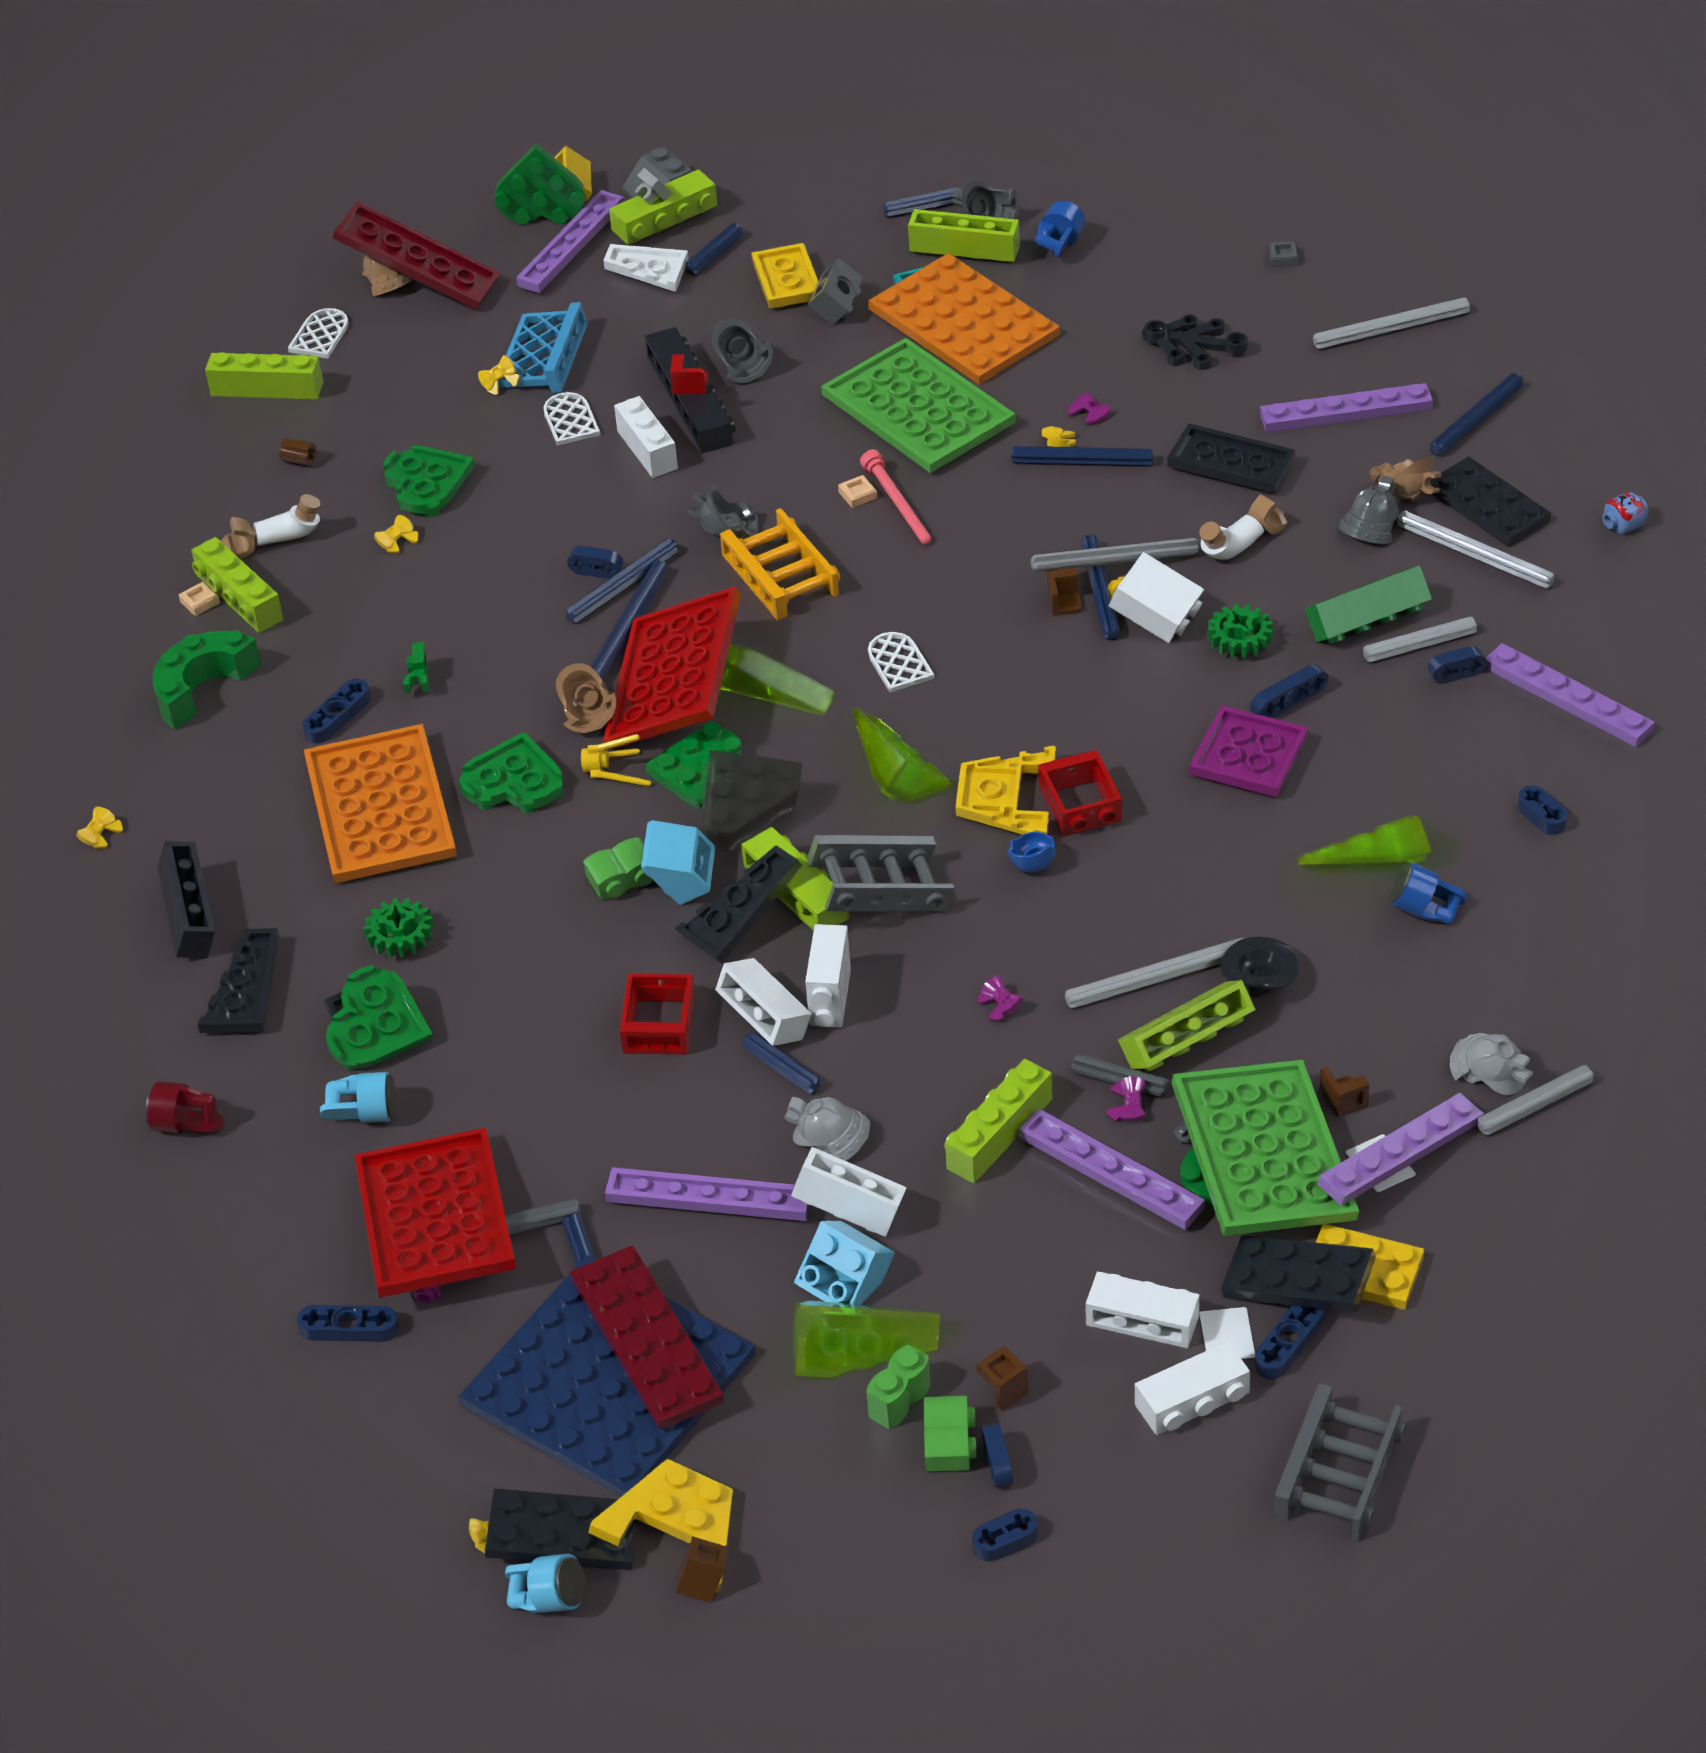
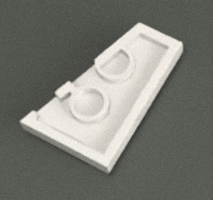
M610 244L603 260L604 269L676 292L686 267L685 263L688 261V251Z

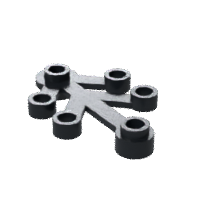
M1188 314L1168 324L1160 320H1151L1145 324L1142 330L1143 340L1152 345H1159L1167 354L1168 364L1172 366H1180L1184 363V351L1176 348L1171 342L1180 343L1194 358V366L1198 370H1207L1211 367V355L1204 352L1199 346L1225 349L1232 357H1241L1248 349V337L1241 332H1232L1226 336V339L1204 336L1206 334L1212 336L1224 334L1225 323L1222 319L1218 318L1211 319L1208 323L1198 326V318L1195 315Z

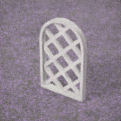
M325 308L312 313L305 320L288 346V352L328 359L348 328L347 315L335 308ZM321 315H328L327 317L321 319L318 318ZM339 316L343 318V320L336 321L334 319ZM328 320H331L333 322L332 324L324 326L322 323ZM319 324L320 328L311 330V326ZM333 327L337 328V331L331 333L327 330ZM322 331L326 334L320 337H316L315 335L316 333ZM310 335L313 339L306 342L302 339ZM327 338L330 340V342L323 345L320 343L321 340ZM313 343L318 345L312 349H309L307 346Z
M565 392L556 394L546 401L544 416L557 446L600 436V430L590 406L583 396L577 393ZM569 398L577 399L575 403L567 401ZM554 402L559 403L556 407L550 406ZM564 404L571 406L568 411L562 410L560 408ZM575 408L583 410L580 414L572 413ZM557 412L564 414L561 419L555 418L553 416ZM568 416L576 418L573 422L565 421ZM580 420L588 421L585 426L577 424ZM551 421L557 422L554 427ZM561 424L569 426L565 431L558 429ZM593 424L595 429L589 428V426ZM573 428L580 429L578 434L571 433L570 431ZM556 433L562 434V435L559 437V439H558Z
M898 632L882 633L869 643L868 655L870 661L890 693L934 679V673L915 642L909 636ZM893 638L902 640L900 644L891 642ZM877 643L884 644L881 650L873 647ZM888 645L897 648L894 653L885 650ZM901 649L911 651L908 656L899 654ZM872 652L878 654L876 658H874ZM916 653V655H917V657H918L919 659H915V658H912V657H913L914 654ZM882 655L891 657L889 662L880 661ZM896 658L905 660L902 666L893 663ZM909 662L919 664L916 669L907 667ZM879 665L885 666L884 671L881 670ZM924 666L927 672H923L920 670ZM889 669H897L899 672L897 675L888 674ZM904 671L913 673L910 679L901 677ZM887 678L893 679V682L891 683V685H890L889 681L887 680Z

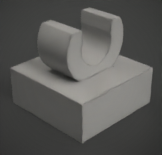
M643 168L637 175L644 183L640 184L635 192L649 205L656 200L657 195L666 201L672 194L647 169Z

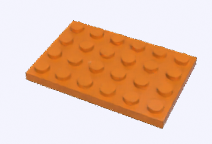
M950 253L940 257L868 300V309L979 385L1060 336V326Z
M423 724L303 749L334 884L457 856Z

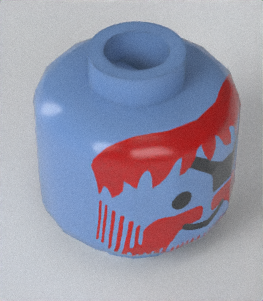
M1626 492L1606 502L1603 522L1608 529H1613L1621 535L1642 527L1646 522L1649 513L1647 503L1641 496L1633 492Z

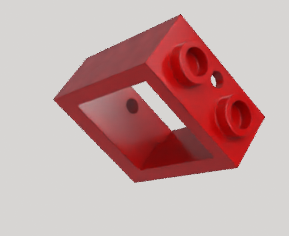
M1097 749L1038 765L1039 788L1063 836L1123 821L1122 797ZM1095 782L1103 798L1102 801L1068 810L1065 809L1056 791Z
M628 973L620 1025L623 1053L688 1054L695 1004L693 974ZM638 1002H683L680 1023L636 1022Z

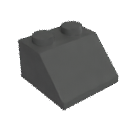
M662 146L641 156L624 183L622 191L631 199L638 196L635 190L644 182L637 175L643 168L647 169L663 185L691 173L692 170Z

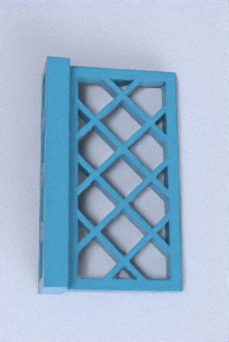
M581 302L570 303L567 311L522 314L506 353V356L513 361L516 372L520 375L516 387L549 385L551 393L562 392L588 325ZM558 321H563L555 327L552 325ZM528 323H537L530 328L527 327ZM546 328L548 329V331L544 332L543 334L539 336L536 335L540 331ZM554 336H557L555 340L551 341L548 344L546 343L547 340L553 338ZM528 338H532V340H530L529 342L525 343L524 345H521V344H520L521 342L527 340ZM539 345L541 346V348H539L538 350L532 353L530 352V350L534 349L535 347ZM550 353V356H548L547 358L541 361L539 360V358H541L542 356ZM523 354L525 355L524 358L520 359L517 362H514L516 358L520 357ZM530 363H534V365L529 367L528 369H523V367L529 365ZM541 370L544 371L542 376H533ZM505 377L498 381L499 388L515 387Z

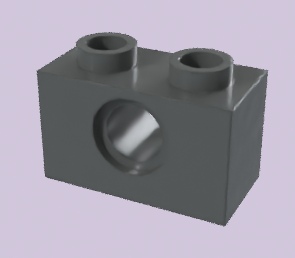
M837 258L822 273L808 306L832 325L840 318H847L854 308L852 302L861 293L859 286L864 277L840 258Z

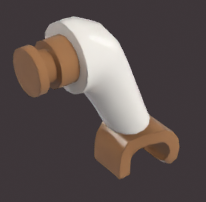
M304 494L300 497L299 504L293 506L290 511L253 523V528L245 519L231 517L230 525L232 532L225 535L220 541L239 559H242L253 553L255 542L257 546L310 535L320 522V516L317 513L320 501L313 495Z
M1260 494L1251 505L1248 514L1228 528L1221 527L1213 521L1205 523L1199 531L1201 547L1209 557L1228 560L1252 545L1264 533V530L1270 534H1277L1285 528L1288 522L1283 515L1284 512L1277 508L1276 503Z

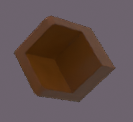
M1077 568L1047 571V591L1052 615L1081 613L1082 606L1078 593Z
M1328 1067L1320 1069L1319 1090L1338 1117L1368 1107L1369 1083L1363 1075L1354 1079L1350 1075L1335 1079Z
M1005 1346L977 1364V1373L996 1391V1405L1001 1411L1029 1393L1027 1367Z
M692 1536L679 1569L676 1593L711 1602L725 1570L727 1546Z

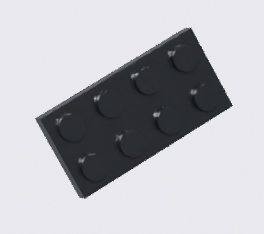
M1188 423L1167 457V466L1276 493L1295 460L1296 450Z
M1469 456L1441 472V477L1431 478V486L1440 489L1438 493L1433 494L1435 497L1507 547L1541 528L1551 520L1550 511Z
M1241 1235L1221 1291L1224 1298L1357 1312L1376 1256L1373 1248Z
M494 1488L485 1546V1558L533 1562L534 1559L541 1556L571 1554L579 1561L581 1566L632 1570L637 1519L632 1521L619 1546H615L588 1532L591 1522L618 1499Z

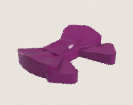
M1091 393L1082 394L1072 405L1068 406L1069 417L1083 410L1088 411L1089 413L1085 419L1087 425L1103 422L1111 414L1110 406L1100 405V403L1092 398Z
M999 975L993 976L985 982L977 999L979 1005L993 1000L998 1003L988 1017L992 1022L1003 1021L1004 1016L1013 1013L1023 1001L1019 994H1011L1004 987V981Z
M1131 1076L1111 1086L1110 1089L1113 1093L1125 1097V1105L1106 1110L1107 1115L1114 1122H1118L1120 1119L1126 1122H1135L1145 1118L1146 1114L1141 1108V1093L1146 1086L1144 1079Z

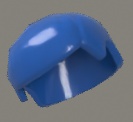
M1032 831L1022 834L1016 840H1011L1010 849L1007 852L1015 867L1022 872L1033 874L1043 872L1052 864L1056 856V843L1052 836Z

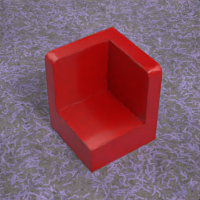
M673 354L670 369L672 394H706L708 373L704 372L702 368H685L684 354Z

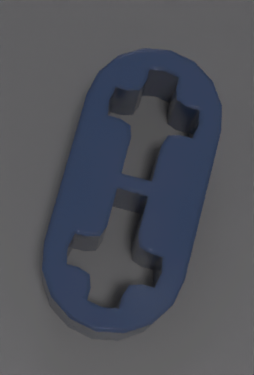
M588 546L574 547L567 559L568 567L576 574L610 579L620 572L624 563L623 558L615 551Z
M1469 646L1436 655L1428 663V671L1436 683L1445 684L1478 675L1485 669L1487 659L1478 647Z
M1527 786L1520 790L1518 809L1537 828L1549 835L1560 834L1566 829L1568 817L1566 809L1544 789L1538 786Z
M1000 1424L981 1427L983 1446L994 1487L1013 1485L1011 1463Z
M1016 1509L980 1525L975 1529L972 1536L974 1554L983 1561H995L1029 1546L1038 1537V1520L1036 1515L1027 1509ZM1020 1524L1023 1528L1028 1527V1530L1022 1531L1021 1528H1015V1526ZM988 1539L990 1542H995V1545L990 1546L987 1542L983 1543V1540Z

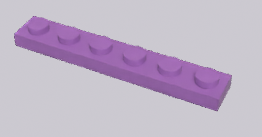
M601 190L516 277L517 286L540 293L610 221L609 208L624 202V197Z
M1426 383L1260 406V417L1267 433L1432 410L1433 399Z
M1503 643L1486 657L1487 665L1485 669L1634 747H1637L1654 731L1655 721Z
M1458 1093L1319 1176L1317 1185L1342 1206L1478 1124L1477 1119L1483 1116L1484 1113L1465 1096Z
M1039 1108L1018 1129L1020 1139L1184 1230L1205 1209V1199Z
M615 1167L611 1169L605 1191L606 1202L799 1221H807L810 1205L791 1196L795 1187L794 1184Z

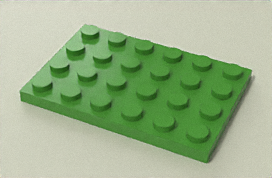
M908 338L902 339L821 386L824 397L929 473L934 472L1016 423V414Z
M1303 1060L1173 1074L1172 1086L1223 1236L1358 1220L1359 1209L1355 1198L1340 1206L1317 1185L1319 1176L1341 1163Z

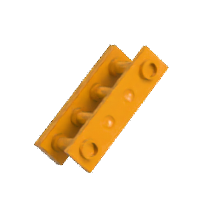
M781 508L776 510L777 526L756 535L742 539L737 538L730 529L720 533L722 556L777 621L788 617L787 604L790 599L824 585L834 597L838 596V582L841 580L837 568L827 562L800 531L795 520L792 517H788ZM781 536L787 542V544L758 556L748 551ZM795 552L801 558L797 562L772 572L765 571L762 567ZM808 569L815 574L814 577L785 589L776 584Z

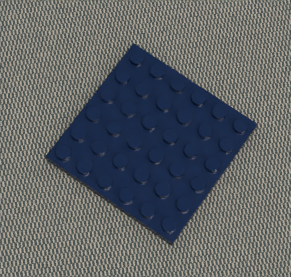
M587 1254L574 1269L597 1259ZM570 1274L458 1396L459 1403L463 1407L620 1497L662 1464L708 1411H703L659 1431L573 1284ZM665 1297L723 1393L755 1356V1345Z

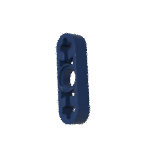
M1310 664L1259 692L1251 701L1250 711L1254 714L1274 718L1321 692L1326 686L1329 676L1318 665Z
M362 679L349 680L303 721L306 740L311 743L327 741L363 709L371 700L368 683ZM336 708L344 709L341 713H330L331 710Z
M310 1305L303 1308L297 1316L301 1336L311 1341L384 1342L394 1338L399 1331L397 1315L392 1308L387 1306ZM353 1318L357 1320V1323L351 1328L339 1327L340 1322L344 1319ZM313 1320H318L313 1326H309L312 1325ZM381 1321H387L384 1322L383 1327H377L381 1325Z
M1292 1305L1256 1351L1255 1368L1258 1374L1267 1379H1277L1283 1376L1323 1325L1325 1309ZM1303 1313H1306V1314L1309 1313V1314L1306 1316V1318L1304 1319V1325H1303V1324L1301 1323V1322H1302V1315H1303ZM1285 1332H1294L1300 1338L1295 1342H1286L1280 1336ZM1276 1349L1279 1351L1278 1362L1271 1361L1276 1355Z

